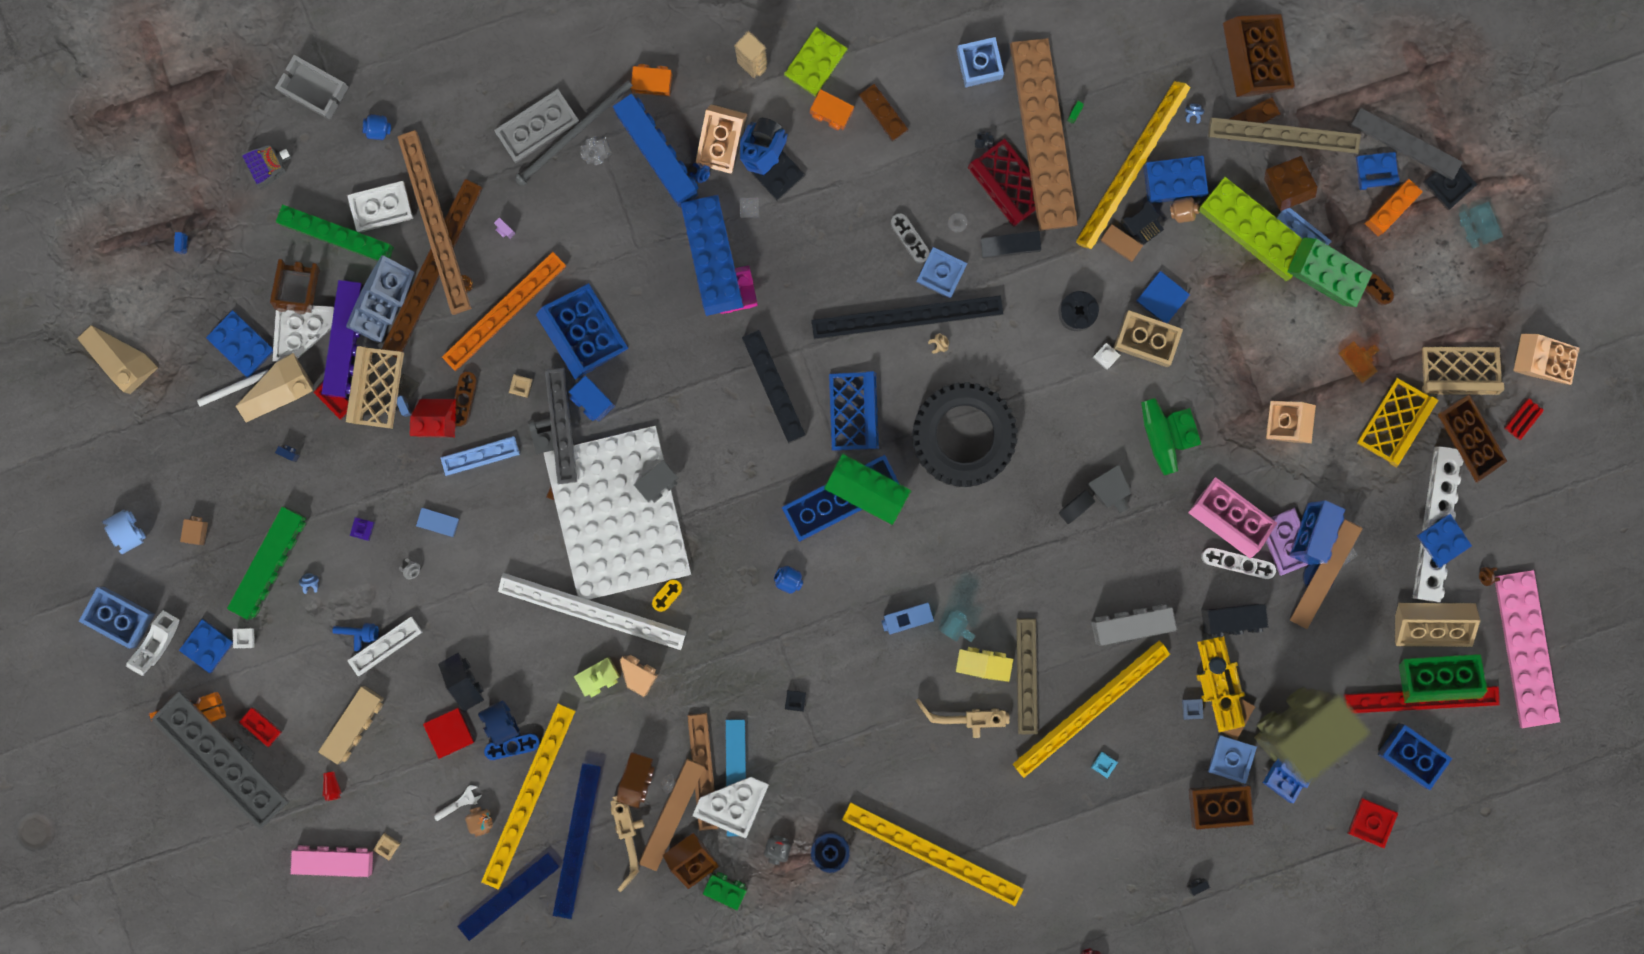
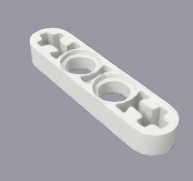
M1207 548L1201 555L1202 561L1207 565L1262 579H1270L1276 573L1275 566L1270 562L1255 558L1250 559L1247 556L1216 548ZM1213 551V555L1219 557L1220 553H1223L1220 558V565L1217 564L1219 560L1211 559V562H1209L1206 554ZM1229 555L1234 558V564L1230 567L1224 563L1225 557ZM1246 560L1251 561L1253 564L1251 571L1243 569V563ZM1257 562L1260 563L1258 567L1266 568L1268 565L1271 573H1267L1265 576V572L1257 570V574H1255Z

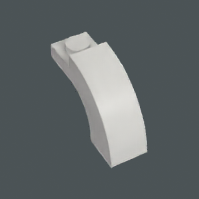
M163 610L151 624V629L146 639L129 659L126 667L143 676L151 666L157 663L176 632L179 619Z

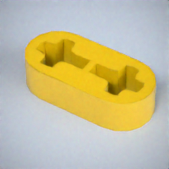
M677 580L668 581L652 601L653 608L660 612L667 610L681 594L682 584ZM676 583L679 591L677 593L672 592L669 596L667 594L670 590L669 585ZM664 596L668 597L664 602L666 606L658 608L656 600H661Z

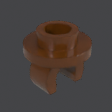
M1496 567L1481 568L1479 580L1483 585L1491 586L1493 583L1500 581V578H1495L1494 571H1497Z

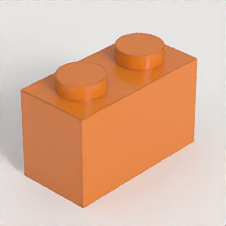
M638 64V67L633 66L632 93L670 96L672 71L666 66H657V68H649V65Z
M821 89L810 108L812 118L820 122L822 120L828 122L829 126L835 130H844L854 111L853 105Z

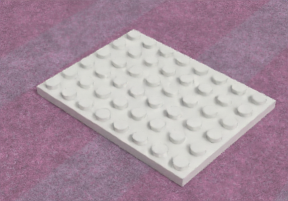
M656 426L573 445L577 474L576 483L558 485L554 450L544 453L578 597L589 600L692 575L672 491L666 489L661 493L663 497L657 502L651 501L648 503L633 485L664 460Z

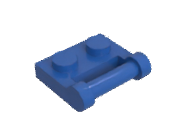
M1395 152L1356 157L1360 190H1367L1369 187L1388 185L1396 187L1400 185ZM1390 173V178L1366 179V175Z

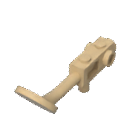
M919 698L915 700L931 723H966L967 728H972L973 738H980V727H1006V724H1009V712H1005V710L997 708L983 711L972 709V711H966V716H939L928 712Z
M617 796L612 797L613 801H611V813L615 818V828L619 838L625 839L630 859V874L618 888V891L622 892L639 872L632 836L636 835L635 829L645 826L643 819L633 822L629 805L617 802Z

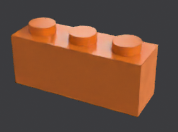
M1410 179L1406 180L1364 224L1377 236H1380L1423 191Z

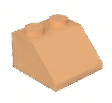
M1270 401L1266 439L1312 443L1316 405L1304 402Z

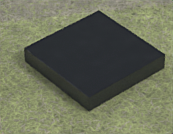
M1460 166L1453 180L1435 171L1422 182L1447 210H1450L1478 185L1462 166Z

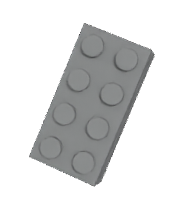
M1166 604L1154 605L1152 610H1147V608L1134 609L1133 614L1128 612L1115 613L1113 618L1107 615L1095 617L1096 621L1091 622L1095 643L1100 646L1177 631L1173 609L1167 607Z

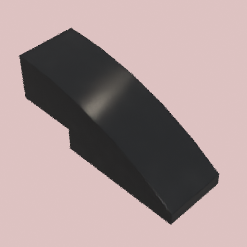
M1040 231L981 239L982 258L1040 252L1042 250Z

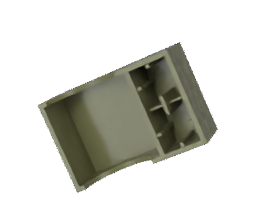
M1303 686L1286 699V702L1291 707L1284 713L1277 715L1275 711H1272L1256 724L1260 732L1254 738L1274 763L1279 759L1297 780L1309 784L1368 736L1370 732L1339 695L1315 689L1307 690Z

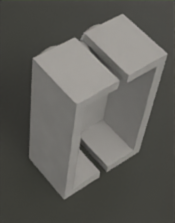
M293 55L285 69L293 76L292 79L283 73L275 88L285 96L331 120L338 107L336 101L341 102L349 87L339 79Z

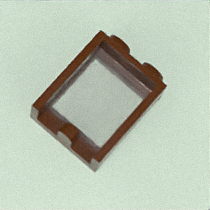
M278 259L270 299L273 308L279 312L290 310L297 314L312 313L318 275L320 273L318 265L313 263L312 268L304 267L301 262H295L294 266L285 265L282 259Z

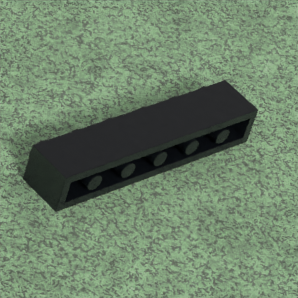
M760 330L743 336L742 340L788 444L806 437Z

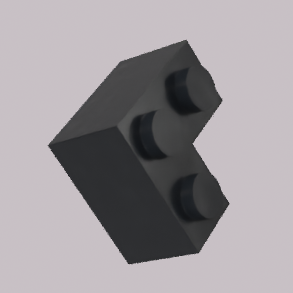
M456 653L438 663L446 689L463 711L484 701L482 695L484 689L479 681L475 682L476 679L471 670H469L471 665L466 657L462 658L459 653Z

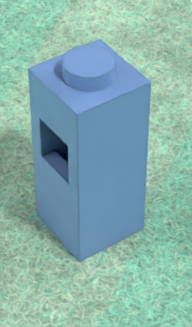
M927 602L884 615L885 620L881 622L884 632L888 631L889 634L933 622L934 620L929 603Z

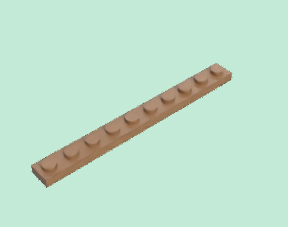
M413 130L397 137L451 314L455 315L471 309V305L418 132Z

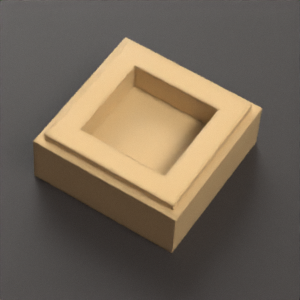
M514 374L509 393L528 398L533 379Z
M384 833L373 851L390 860L401 843Z

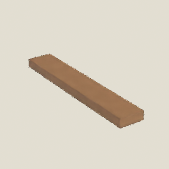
M1346 519L1343 521L1337 532L1338 538L1331 549V558L1327 563L1319 565L1290 621L1308 629L1361 533L1362 527Z
M707 713L687 715L692 761L705 767L695 787L696 804H698L700 797L715 791ZM698 818L699 831L719 828Z
M686 758L638 862L639 865L657 871L663 858L662 855L665 854L705 768L704 765Z

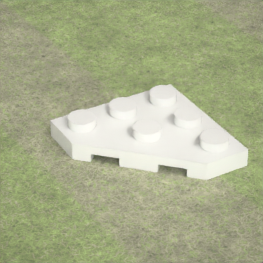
M312 306V313L306 312V314H297L290 310L286 312L276 310L273 361L277 362L292 353L298 359L331 330L334 307Z
M749 777L700 797L693 816L746 838L769 784Z

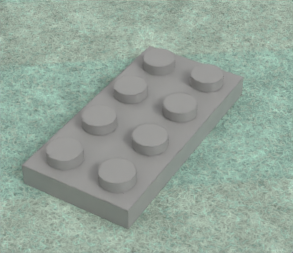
M557 89L494 131L514 162L517 163L579 123V120Z

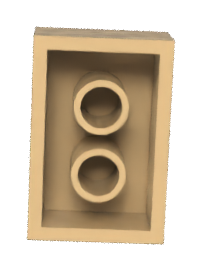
M1128 310L1124 315L1113 349L1169 367L1172 364L1183 329Z

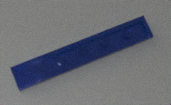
M549 852L546 853L457 927L468 941L472 940L558 870L560 866Z

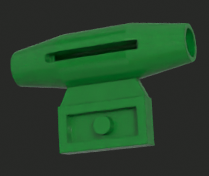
M1156 398L1141 402L1144 427L1153 456L1164 476L1178 472L1176 449L1185 450L1201 445L1191 409L1188 408L1174 412L1166 418Z

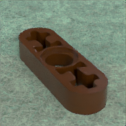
M471 372L462 373L458 380L454 398L456 399V407L467 408V411L462 410L464 421L461 420L460 423H457V419L455 420V426L458 427L465 426L469 421L477 385V377ZM468 375H470V379L473 380L472 383L468 384L467 388L471 389V393L465 390H461V387H466V383L463 381V379L467 378ZM461 394L469 396V402L465 405L459 403L458 399ZM456 409V415H459L460 409Z

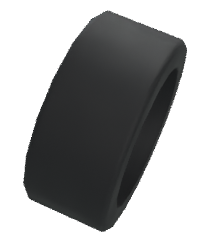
M1084 490L1061 509L1059 515L1067 524H1070L1095 503V500L1087 490Z

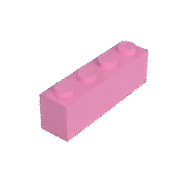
M299 845L298 848L292 850L291 874L369 877L372 875L373 851H368V848L358 847L356 850H348V847H336V850H329V846H317V849H310L308 845Z

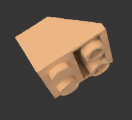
M632 655L622 657L620 662L627 687L645 697L658 677V674L655 673L656 669L647 664L642 666L639 664L640 660Z

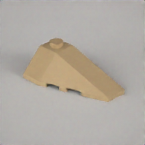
M92 325L77 338L110 379L124 393L131 394L158 369L146 354Z
M292 353L277 361L241 399L236 408L245 422H248L313 391V383L295 354Z

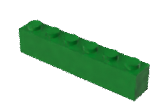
M283 204L276 219V223L280 226L377 262L381 256L390 259L394 247L388 243Z
M281 507L229 603L228 610L246 620L255 618L258 615L261 601H265L269 595V586L277 580L279 576L277 572L280 566L283 567L285 565L289 549L292 550L297 543L296 536L306 526V517L287 507Z

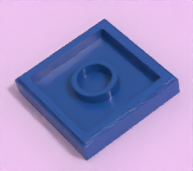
M1160 271L1136 302L1161 322L1168 323L1190 294Z

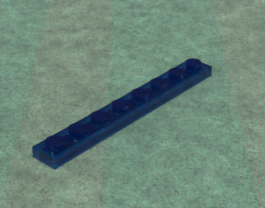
M582 763L552 915L565 919H572L602 766Z

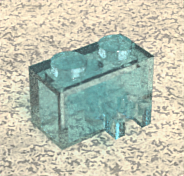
M959 610L955 612L950 611L938 629L956 642L960 635L970 642L975 638L974 634L965 629L969 623L966 620L968 616Z

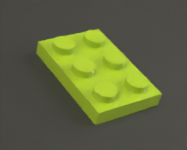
M816 27L784 76L816 97L848 48Z

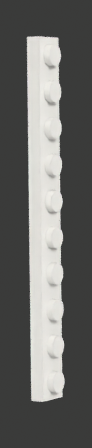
M503 573L498 590L500 593L678 650L682 649L687 631Z

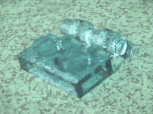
M1489 202L1469 209L1472 217L1468 218L1466 211L1458 214L1461 220L1459 223L1461 227H1464L1467 234L1466 240L1468 243L1470 242L1472 249L1480 246L1477 240L1481 238L1484 245L1503 237ZM1471 223H1475L1478 233H1474Z

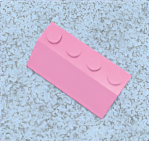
M1216 477L1188 512L1250 559L1260 551L1277 525L1276 521Z

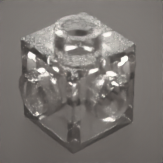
M595 136L586 139V143L580 146V154L582 159L586 161V164L593 163L594 166L605 162V158L613 155L606 137L596 139Z

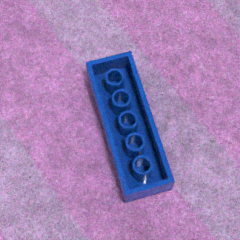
M630 94L612 106L617 117L677 206L680 208L681 203L691 201L697 197V190L699 188L692 176L688 178L686 175L688 173L687 168L681 160H676L677 155L670 144L668 146L665 144L667 142L660 128L655 129L656 124L650 113H644L645 108L639 97L634 98Z
M718 195L681 203L705 315L708 316L744 308Z
M885 455L865 464L866 467L900 484ZM826 485L782 507L799 542L863 509L825 490Z

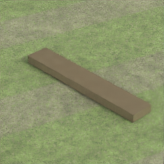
M1016 619L1018 734H1038L1036 619Z

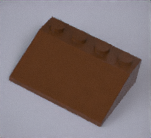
M1281 14L1237 16L1223 23L1236 97L1256 96L1295 88Z
M1470 394L1450 403L1438 413V417L1476 483L1507 462Z

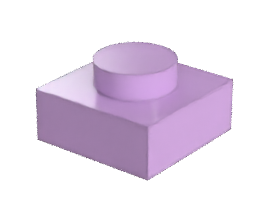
M500 218L494 222L497 226L495 230L503 238L507 235L511 239L515 235V232Z

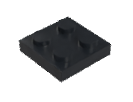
M783 150L778 157L779 162L773 165L766 174L762 175L751 172L776 201L782 198L805 177V174Z

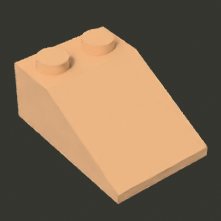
M710 105L705 112L695 163H701L702 165L709 166V168L732 174L747 114Z

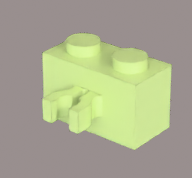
M610 657L574 676L584 696L590 695L591 697L599 694L601 687L607 685L609 688L618 683L617 678L620 677Z

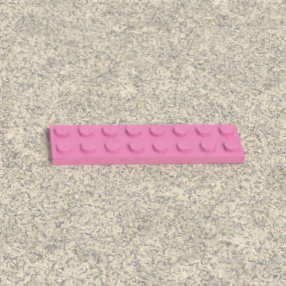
M1534 570L1495 576V578H1500V581L1495 582L1520 728L1560 722Z

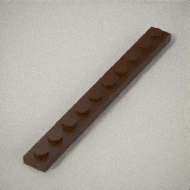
M466 179L445 218L453 249L483 190L481 186ZM430 249L381 350L404 351L440 277L432 249Z

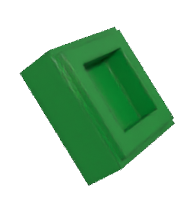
M1077 101L1067 120L1068 122L1075 123L1084 103Z

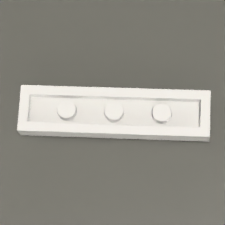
M410 617L348 660V663L359 677L423 633L414 618Z

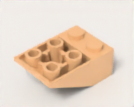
M1521 334L1514 371L1527 376L1572 385L1579 348L1540 334Z

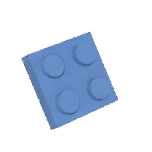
M933 247L916 282L951 299L967 263Z
M1219 735L1208 772L1246 784L1257 747Z

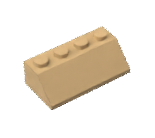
M1399 603L1395 615L1396 646L1473 647L1480 623L1476 603Z

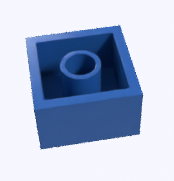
M586 376L569 391L572 395L570 399L579 408L583 406L585 408L583 413L592 421L597 420L600 422L615 407Z

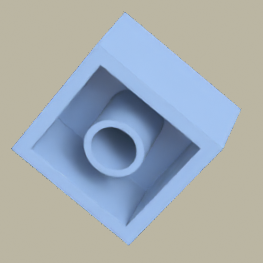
M996 37L958 45L957 55L965 87L1003 78L1004 72Z

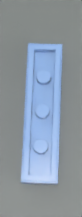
M515 436L440 458L445 476L511 458L520 455Z

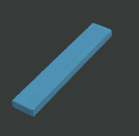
M745 719L726 720L727 787L746 779ZM727 831V836H739Z

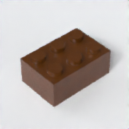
M1236 784L1189 788L1191 823L1195 830L1254 825L1251 788L1249 785Z

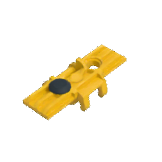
M1224 636L1197 642L1205 674H1198L1196 677L1197 681H1201L1204 695H1201L1203 702L1211 701L1218 732L1245 727L1239 697L1245 696V693L1242 692L1236 668L1238 664L1237 662L1230 663ZM1226 669L1230 671L1234 694L1229 693L1224 672ZM1225 697L1231 701L1229 708L1221 706V700Z

